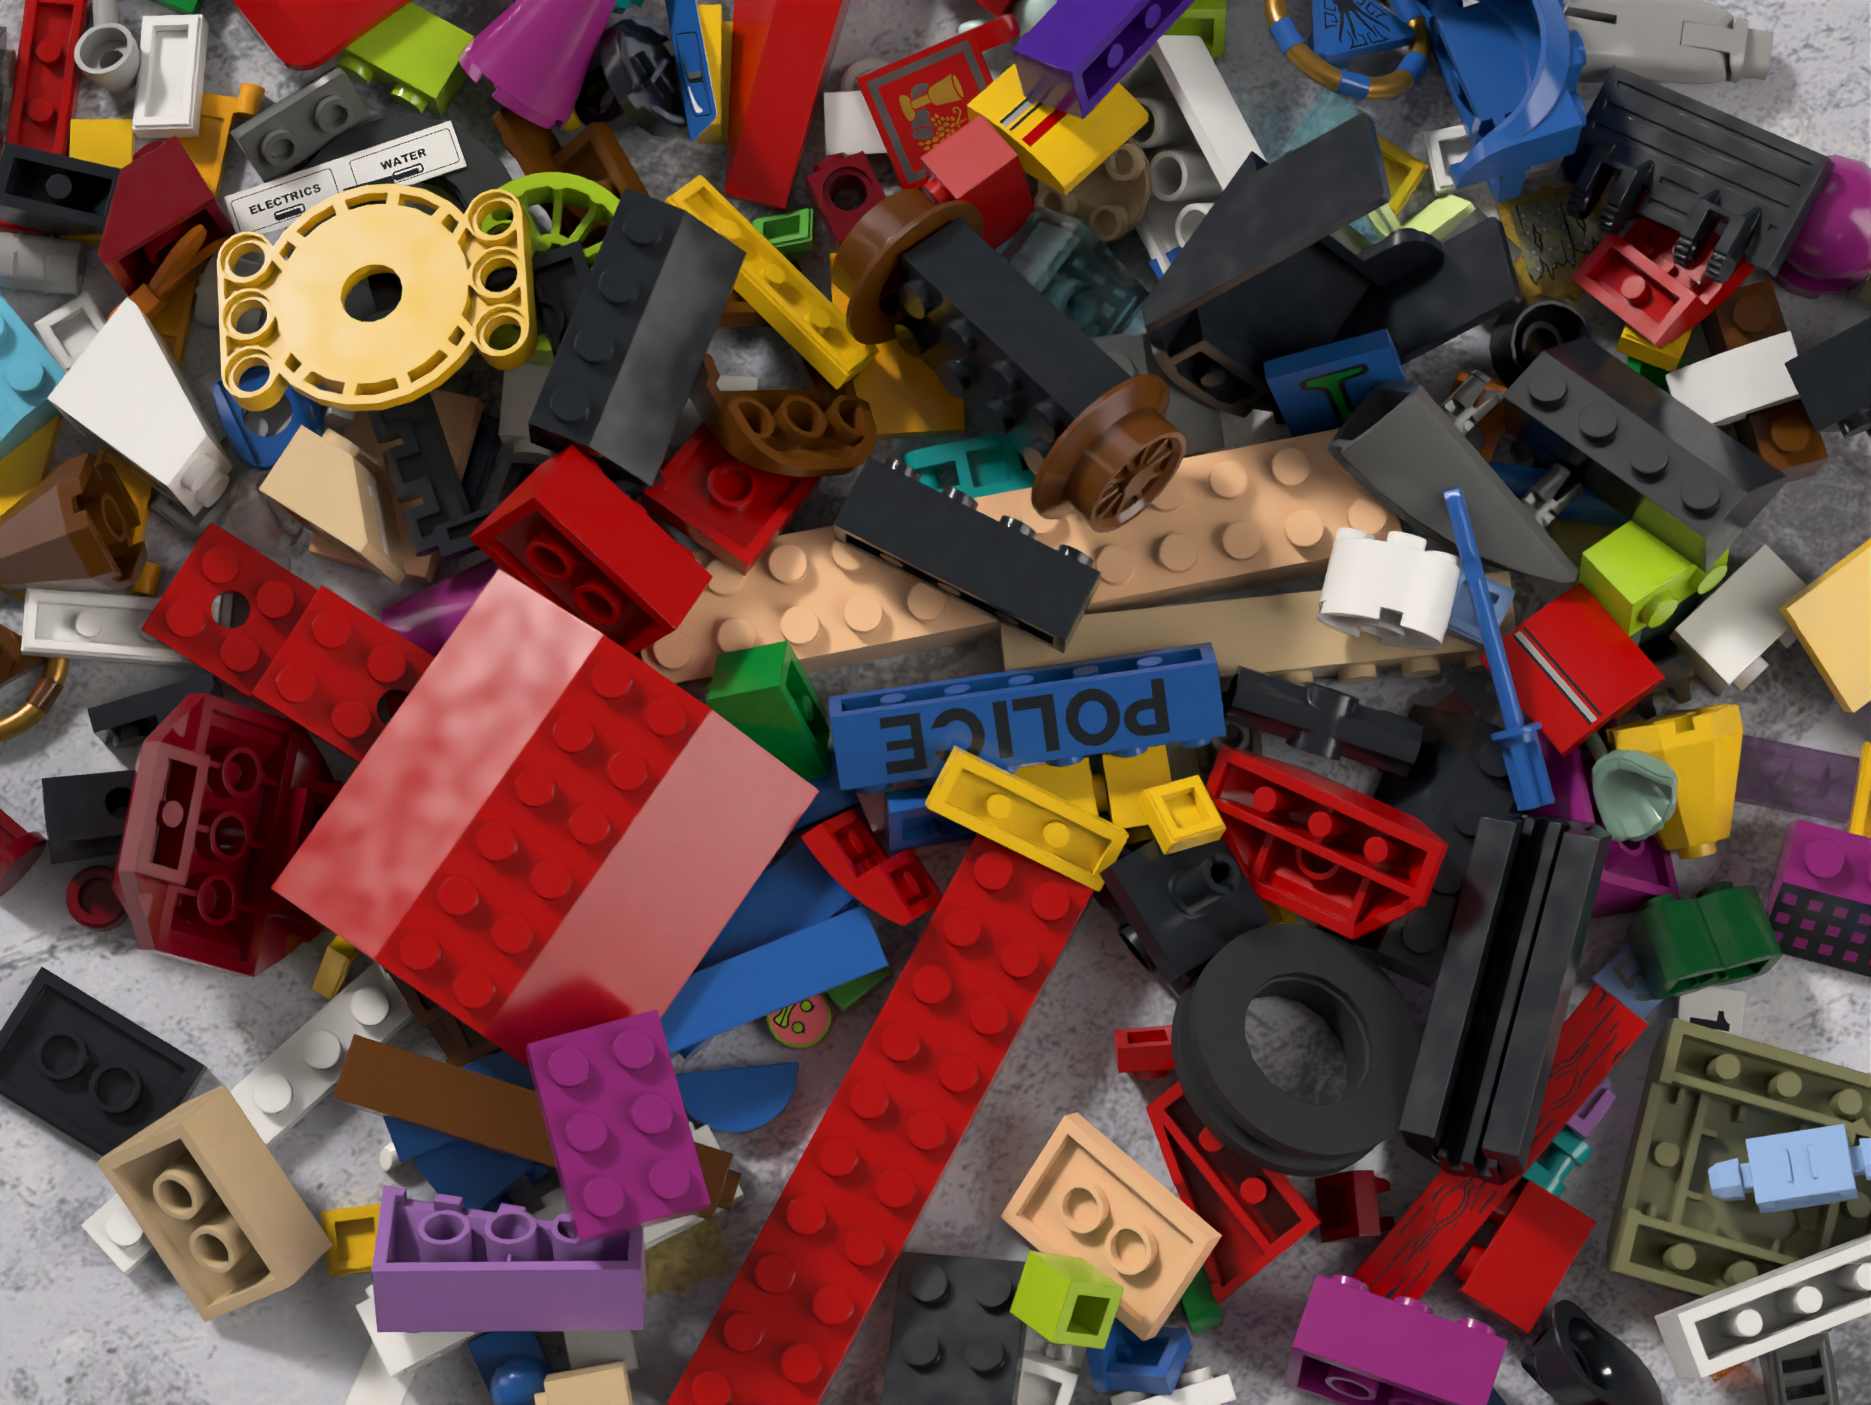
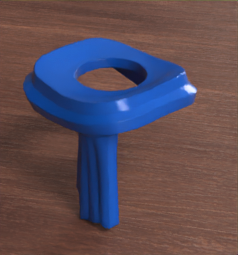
M256 365L247 369L240 378L239 389L245 392L259 390L268 381L270 369L263 365ZM222 377L213 385L215 409L228 442L238 458L253 470L263 472L271 470L301 425L321 437L324 434V420L317 402L296 392L290 385L283 395L291 403V421L282 432L269 437L258 436L247 428L243 418L244 408H241L226 390Z

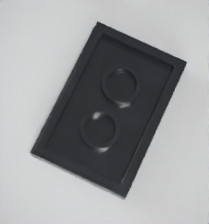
M42 966L0 1031V1094L102 1157L181 1104L187 1102L208 1069L204 1064Z

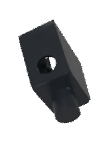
M135 770L41 779L51 865L119 854L125 819L116 818L109 812L115 807H128Z

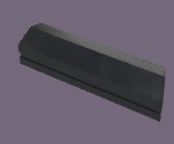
M1491 813L1481 816L1398 1129L1409 1148L1448 1174L1465 1178L1481 1179L1482 1182L1502 1186L1525 1172L1612 834L1596 823L1566 819L1544 813Z

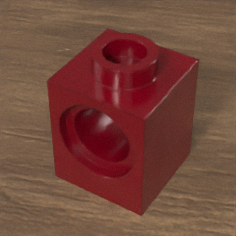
M863 150L849 157L844 152L831 155L814 166L813 174L806 176L808 197L836 253L856 223L870 209L886 198ZM852 189L860 192L866 200L859 208L845 211L837 208L832 203V199L838 192Z

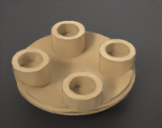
M1131 136L1066 196L1040 180L1035 179L1036 195L1033 203L1040 220L1049 223L1058 234L1076 244L1101 246L1118 241L1136 227L1149 203L1151 173L1145 153L1138 142Z

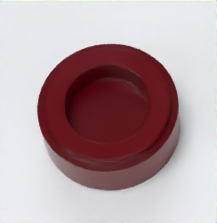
M94 865L84 868L72 878L66 891V904L71 916L83 927L96 932L113 930L123 924L129 917L112 890L115 869L109 866Z

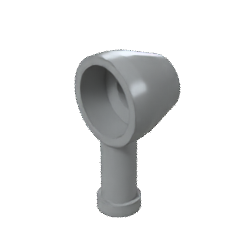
M91 0L94 27L87 30L79 38L74 50L75 62L81 72L93 83L113 93L125 92L137 83V72L140 65V53L137 42L129 29L118 22L117 0Z

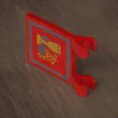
M1007 13L856 78L903 190L919 189L928 183L920 158L969 123L967 104L994 82L982 52L1016 39L1019 36L1020 27L1013 14Z

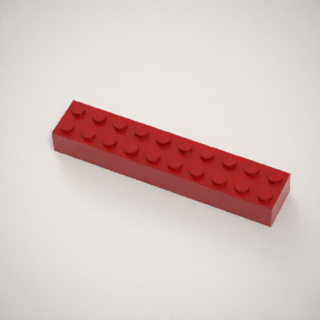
M977 833L667 1405L822 1404L1090 906L1094 889Z

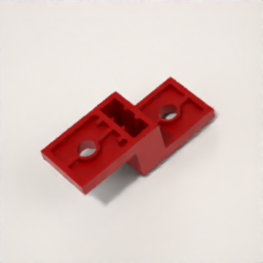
M210 522L141 628L146 634L206 672H212L217 679L272 714L293 722L303 730H307L359 764L386 727L377 713L379 699L391 691H399L408 696L435 658L325 586L321 585L319 590L213 522ZM224 593H236L247 601L249 617L243 625L229 629L216 623L211 613V607L218 596Z

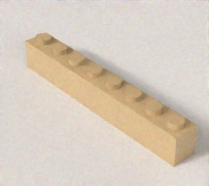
M1509 571L1484 573L1485 577L1511 588ZM1322 590L1087 614L1083 616L1064 653L1004 623H1000L999 629L1003 672L1211 642L1218 664L1221 697L1226 696L1231 678L1234 676L1238 665L1301 685H1305L1306 681L1313 683V679L1335 676H1338L1339 684L1341 685L1364 684L1377 680L1376 672L1402 670L1403 678H1423L1439 674L1441 672V665L1465 663V669L1468 672L1488 671L1478 659L1485 653L1484 650L1447 633L1443 638L1442 646L1439 645L1438 649L1414 650L1381 644L1382 637L1363 631L1360 632V636L1357 638L1329 628L1317 620ZM1513 599L1499 627L1501 638L1516 628Z

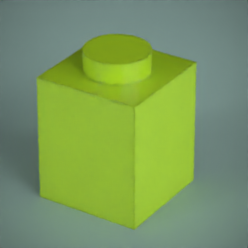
M1029 1251L1010 1313L1051 1343L1104 1349L1124 1287L1081 1257Z

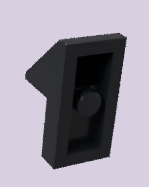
M211 672L88 708L93 732L104 745L113 742L115 748H127L142 744L151 734V731L155 730L188 694H209L223 699L224 695L221 684Z

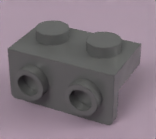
M333 67L230 131V133L264 183H267L324 148L341 134L364 123L371 116L343 69Z

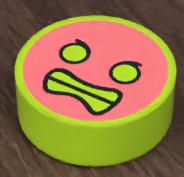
M821 993L767 1015L770 1032L777 1042L792 1050H807L817 1046L827 1036L832 1023L831 1008L827 998Z

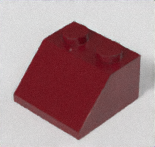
M176 136L166 142L157 140L145 145L134 154L132 162L120 170L98 255L128 296L132 295L143 283H150L171 249L195 226L202 224L207 231L206 239L198 252L220 238L236 234L233 224Z

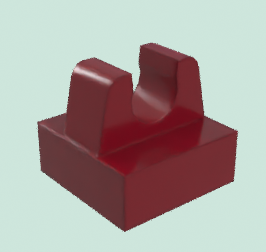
M1352 1170L1315 1178L1318 1213L1324 1220L1319 1225L1321 1243H1340L1381 1235L1380 1232L1389 1230L1394 1226L1393 1217H1380L1378 1215L1376 1194L1391 1190L1389 1181L1384 1178L1375 1177L1374 1170Z

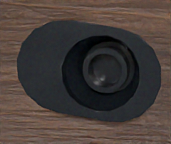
M1563 1299L1554 1304L1552 1311L1553 1324L1541 1333L1521 1356L1523 1369L1559 1405H1663L1660 1389L1652 1373L1640 1357L1622 1341L1595 1323L1574 1302Z

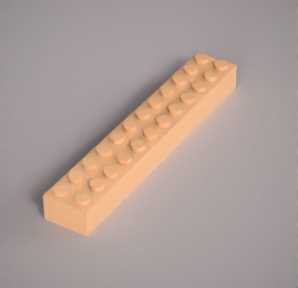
M1339 429L1183 458L1171 481L1144 511L1125 525L1105 533L1095 532L1076 513L1060 519L1050 520L1041 517L1033 509L1031 503L1032 487L973 498L979 504L976 509L977 511L997 521L1001 519L1002 515L1013 517L1035 530V540L1055 550L1058 549L1060 544H1065L1078 549L1093 559L1094 564L1091 568L1101 572L1099 587L1084 615L1151 608L1326 574L1338 528L1345 527L1361 530L1375 537L1374 540L1385 542L1390 531L1402 532L1399 517L1359 484L1328 452L1327 449ZM832 525L779 535L746 576L736 571L708 550L692 552L696 561L713 577L679 627L674 632L642 649L641 655L644 663L693 696L704 694L707 684L711 683L718 654L788 640L806 674L999 637L1000 623L1002 622L834 539V528Z

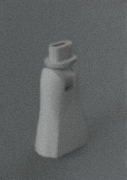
M1563 0V13L1569 31L1576 29L1579 32L1586 50L1587 63L1581 69L1578 82L1604 83L1613 65L1653 82L1711 84L1724 80L1737 83L1740 76L1759 80L1767 78L1772 52L1773 32L1748 28V20L1738 18L1734 23L1733 15L1713 4L1700 0Z

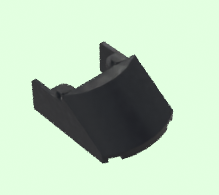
M1360 113L1303 146L1286 152L1281 158L1270 164L1251 151L1142 304L1144 325L1151 343L1153 356L1164 373L1176 385L1201 402L1242 418H1246L1252 412V409L1273 412L1275 424L1286 425L1266 381L1263 362L1387 329L1401 364L1404 365L1518 305L1521 301V294L1503 223L1492 216L1443 243L1426 232L1413 228H1402L1391 232L1385 239L1374 244L1349 225L1350 223L1387 204L1391 199L1374 121L1365 113Z

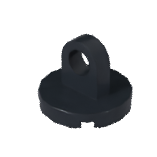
M629 15L604 31L599 44L601 65L587 74L575 104V111L579 120L586 126L592 122L607 121L612 132L615 133L636 123L637 126L652 136L664 138L688 126L675 55L671 56L668 49L663 45V43L670 39L660 27L644 17ZM610 88L614 94L612 103L601 114V99Z

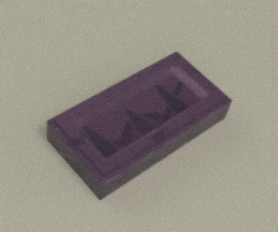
M1743 735L1734 801L1846 823L1850 819L1860 758Z

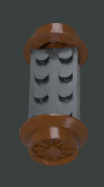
M917 189L902 190L879 202L848 233L832 265L833 283L850 299L846 312V326L850 335L856 341L865 345L881 344L897 338L900 346L906 353L912 357H919L938 375L941 384L952 396L961 397L981 416L984 425L994 436L1005 438L1024 456L1026 464L1036 475L1031 492V503L1033 509L1041 517L1050 520L1060 519L1076 513L1095 532L1105 533L1125 525L1144 511L1171 481L1186 451L1185 436L1165 418L1170 402V390L1166 382L1153 374H1144L1132 378L982 239L984 232L983 216L972 203L964 200H955L936 205L923 192Z

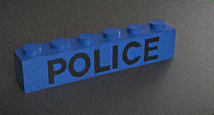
M1211 642L828 697L840 790L854 789L855 792L860 794L880 793L890 789L893 785L892 783L918 780L919 783L924 785H934L954 746L1009 773H1013L1023 764L1046 761L1047 765L1063 767L1081 762L1086 755L1109 752L1114 757H1133L1145 753L1149 746L1173 743L1178 748H1196L1210 743L1212 737L1226 736L1218 664Z

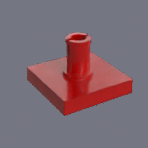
M702 422L663 468L662 474L666 483L645 490L641 504L736 571L746 576L816 491L822 476H787L759 470L745 464L728 453L712 435L705 423Z

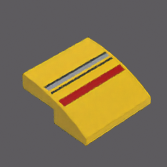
M1015 63L967 104L969 122L982 114L1003 139L1016 150L1023 171L1064 196L1149 121L1148 112L1119 82L1084 119L1027 98L1023 95Z

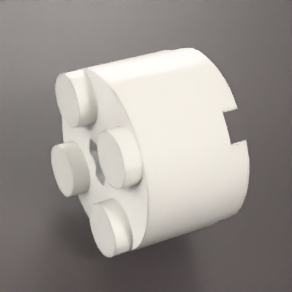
M1345 527L1338 528L1319 601L1320 607L1317 620L1329 628L1359 638L1361 631L1382 637L1381 644L1414 650H1436L1439 645L1442 646L1462 565L1460 557L1440 551H1425L1427 541L1424 538L1409 533L1390 531L1385 542L1374 540L1375 537L1361 530Z

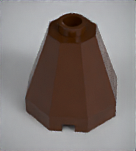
M90 452L66 460L0 516V584L13 591H26V588L57 591H116L139 582L148 555L145 541L133 544L130 529L140 526L141 522L138 509L113 465L106 461L95 464L97 456Z

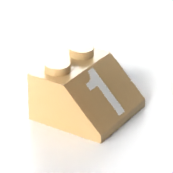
M301 425L258 490L300 525L399 586L406 573L392 494L374 476L379 466L359 453L360 448L332 429L327 428L321 437Z

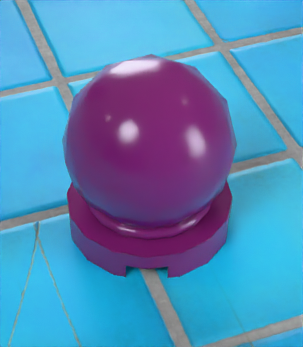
M1837 154L1827 156L1836 166L1775 278L1769 276L1785 291L1807 299H1818L1820 295H1836L1845 290L1848 292L1855 289L1870 273L1871 168L1862 161Z

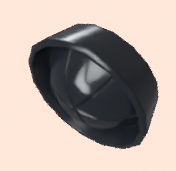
M1543 294L1521 297L1520 303L1501 313L1493 325L1489 344L1493 369L1506 388H1509L1543 350L1583 337H1587L1594 342L1592 329L1583 314L1562 299Z

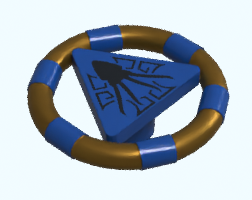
M1264 0V11L1269 32L1284 57L1306 77L1335 94L1358 100L1392 98L1412 89L1428 68L1431 54L1430 34L1424 18L1425 15L1415 0H1385L1394 15L1375 0H1312L1313 31L1307 39V45L1289 17L1287 0ZM1408 45L1407 55L1391 74L1369 77L1344 70L1353 58Z

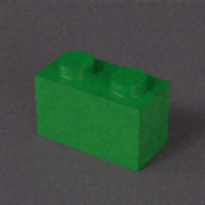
M786 640L718 654L712 681L707 684L705 689L706 705L804 780L829 775L834 749L830 716L789 641Z

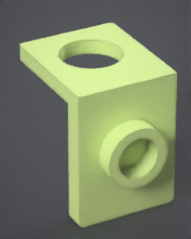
M1445 193L1402 225L1398 222L1388 203L1365 215L1379 241L1385 239L1395 230L1413 228L1426 232L1441 242L1475 208L1472 202Z

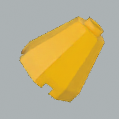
M1724 703L1666 713L1665 717L1648 719L1646 721L1642 718L1603 729L1605 745L1609 753L1614 750L1626 749L1643 751L1669 764L1677 775L1676 809L1670 820L1664 822V827L1654 834L1660 847L1664 850L1677 849L1680 860L1717 853L1716 842L1730 837L1743 737V725L1738 704Z

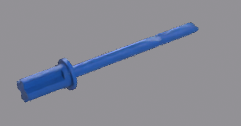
M1458 487L1443 491L1506 730L1491 734L1492 741L1499 740L1517 810H1530L1554 803L1555 798L1536 731L1542 728L1541 721L1524 724L1462 488Z

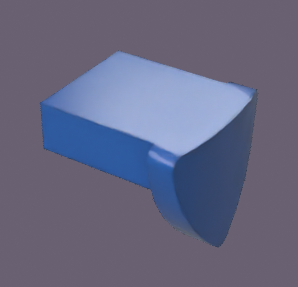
M1116 1317L1114 1318L1105 1348L1086 1347L1095 1391L1110 1392L1111 1390L1162 1395H1172L1192 1350L1187 1329L1161 1327L1155 1337L1142 1341Z

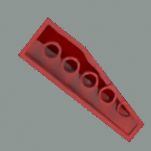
M734 0L725 184L726 197L786 213L851 0Z

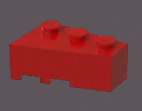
M1179 1081L1146 1107L1180 1200L1222 1235L1204 1262L1217 1304L1226 1300L1324 1222L1323 1218L1289 1175L1259 1167L1243 1159L1221 1143L1195 1114Z

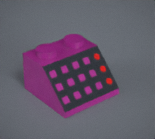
M1800 819L1787 824L1765 909L1783 955L1871 978V838Z

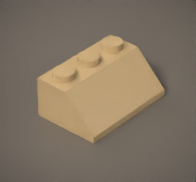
M225 1084L181 1104L104 1155L97 1162L204 1322L291 1287L333 1245Z

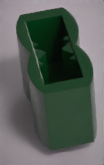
M1722 881L1700 890L1696 894L1697 899L1676 900L1675 895L1665 894L1646 901L1638 908L1639 913L1627 927L1626 933L1653 1000L1679 997L1710 986L1734 984L1761 976L1770 971L1783 954L1755 885L1734 887L1731 881Z

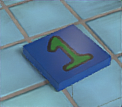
M1387 329L1263 362L1266 381L1292 437L1339 429L1355 408L1375 387L1387 380L1409 382Z

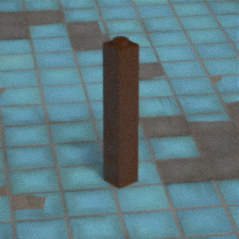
M356 1034L353 1035L333 1094V1098L337 1103L557 1172L536 1091ZM694 1142L711 1204L706 1211L692 1215L713 1221L717 1207L730 1211L742 1173L730 1169L734 1154Z

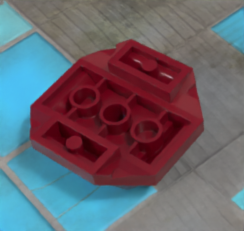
M188 694L143 741V746L139 749L112 884L113 892L131 919L140 950L234 976L255 977L284 959L303 942H311L329 930L271 889L343 787L341 781H334L322 753L306 730H303L291 721L209 694Z

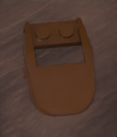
M790 261L800 272L803 271L797 261ZM734 289L718 327H772ZM789 344L796 367L806 389L720 391L716 384L720 374L711 354H706L689 398L712 435L736 459L759 470L796 477H818L849 474L872 455L876 446L875 422L869 402L857 397L852 382L860 372L836 390Z

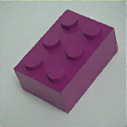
M657 1009L527 1044L525 1054L577 1246L708 1209L711 1202Z
M1317 1274L1291 1348L1284 1387L1336 1405H1487L1508 1340L1495 1336V1330L1480 1321L1462 1318L1458 1322H1454L1432 1314L1433 1311L1428 1305L1416 1299L1400 1296L1396 1297L1393 1301L1370 1293L1369 1287L1355 1278L1345 1275H1333L1330 1279Z

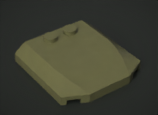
M1672 1018L1666 1020L1651 1054L1607 1238V1272L1697 1298H1703L1871 1233V1180L1867 1181L1865 1175L1855 1176L1859 1199L1760 1214L1754 1192L1745 1193L1746 1200L1722 1201L1713 1198L1708 1169L1719 1162L1738 1158L1740 1164L1749 1163L1745 1139L1844 1124L1848 1135L1849 1147L1860 1145L1859 1139L1871 1138V1074L1680 1019ZM1834 1327L1821 1331V1333L1831 1332Z

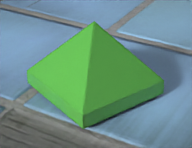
M807 208L758 218L752 221V225L789 261H797L800 264L814 249L815 214L813 209Z

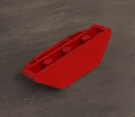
M1229 745L1220 746L1205 788L1227 828L1221 838L1257 896L1352 940L1359 939L1426 906L1448 844L1422 821L1309 769Z

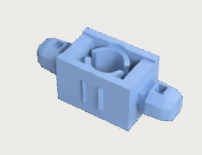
M1844 1124L1745 1139L1749 1163L1740 1164L1738 1158L1716 1163L1708 1169L1713 1198L1722 1201L1746 1200L1745 1193L1754 1192L1760 1214L1856 1200L1859 1198L1855 1176L1865 1175L1867 1181L1871 1180V1138L1859 1139L1860 1145L1849 1147L1848 1135Z

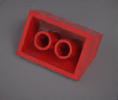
M573 444L539 465L469 537L508 575L598 630L631 654L639 652L674 632L713 577L696 561L688 548L670 537L649 517L648 512L641 504L630 499L602 473L600 466L593 459L583 455Z

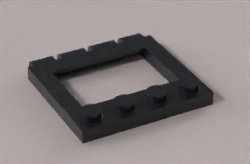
M580 240L532 257L535 304L554 358L591 271L587 255ZM504 267L491 272L486 279L485 289L491 292L507 290L517 279L518 271L512 267ZM396 307L363 318L362 321L374 322L383 319L393 312ZM428 392L412 402L388 409L367 411L378 443L382 444L400 438L403 439L404 444L390 448L382 453L398 503L423 498V504L412 507L402 513L416 556L422 557L441 551L442 557L448 562L481 550L469 537L501 503L471 513L431 393ZM661 468L653 487L666 483ZM602 470V473L627 496L650 489Z

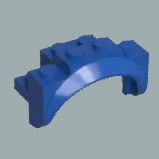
M1415 0L1425 15L1424 18L1430 34L1431 51L1472 145V149L1463 161L1452 164L1449 167L1448 172L1456 190L1487 181L1496 204L1520 197L1526 171L1530 170L1532 166L1575 154L1581 129L1586 126L1585 108L1580 95L1576 91L1581 69L1587 63L1586 50L1579 32L1576 29L1570 31L1568 29L1563 13V0H1477L1479 3L1463 7V0Z

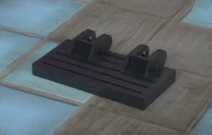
M1613 65L1586 115V126L1581 129L1575 154L1563 158L1554 176L1561 183L1574 188L1567 199L1566 212H1568L1567 215L1581 221L1586 219L1591 211L1594 210L1595 204L1598 203L1612 175L1619 177L1607 200L1606 206L1603 207L1599 220L1600 230L1614 236L1623 230L1645 189L1648 190L1637 213L1644 220L1680 236L1674 246L1672 260H1674L1673 263L1687 269L1693 267L1694 263H1697L1701 252L1704 251L1718 223L1727 225L1714 248V253L1711 255L1706 268L1707 278L1723 284V282H1726L1731 277L1753 237L1756 240L1745 261L1755 270L1773 278L1777 276L1836 165L1829 157Z

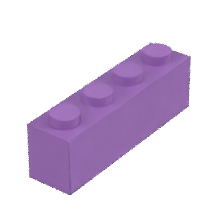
M383 1186L372 1265L377 1332L482 1333L487 1331L551 1332L604 1330L613 1332L619 1330H644L647 1289L644 1228L577 1246L570 1217L566 1213H560L553 1221L535 1219L526 1212V1207L501 1203L496 1213L464 1208L463 1197L437 1193L433 1201L434 1203L407 1199L406 1188Z

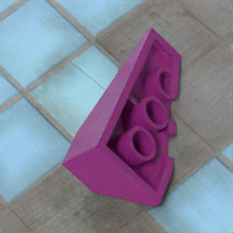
M1614 718L1597 730L1604 744L1603 729L1618 725ZM1539 729L1536 730L1555 802L1531 809V813H1544L1566 819L1592 822L1605 829L1593 794L1592 768L1596 762L1585 741L1564 758ZM1654 835L1637 842L1630 840L1617 842L1611 839L1591 918L1639 911L1638 908L1646 901L1665 894H1673L1676 900H1681L1670 850L1662 849Z

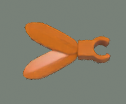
M202 224L195 226L171 249L150 283H143L128 298L137 304L151 322L169 304L165 298L170 297L198 278L200 274H203L210 258L215 252L220 250L224 242L231 236L220 238L198 252L206 239L207 231ZM120 303V304L109 314L108 319L111 318V316L114 314V312L118 309V307H119L122 303Z

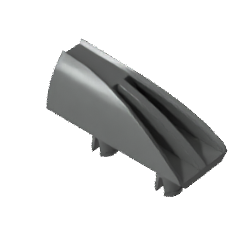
M1473 370L1469 374L1470 377L1441 406H1438L1420 384L1387 380L1375 387L1363 399L1331 441L1327 449L1328 452L1351 476L1390 511L1427 537L1459 553L1443 491L1461 487L1481 563L1522 575H1531L1559 583H1568L1576 580L1579 569L1550 537L1546 527L1577 496L1584 492L1582 484L1564 483L1571 472L1560 463L1555 462L1521 499L1515 496L1465 436L1496 404H1499L1504 399L1502 391L1486 389L1482 392L1491 379L1480 370Z

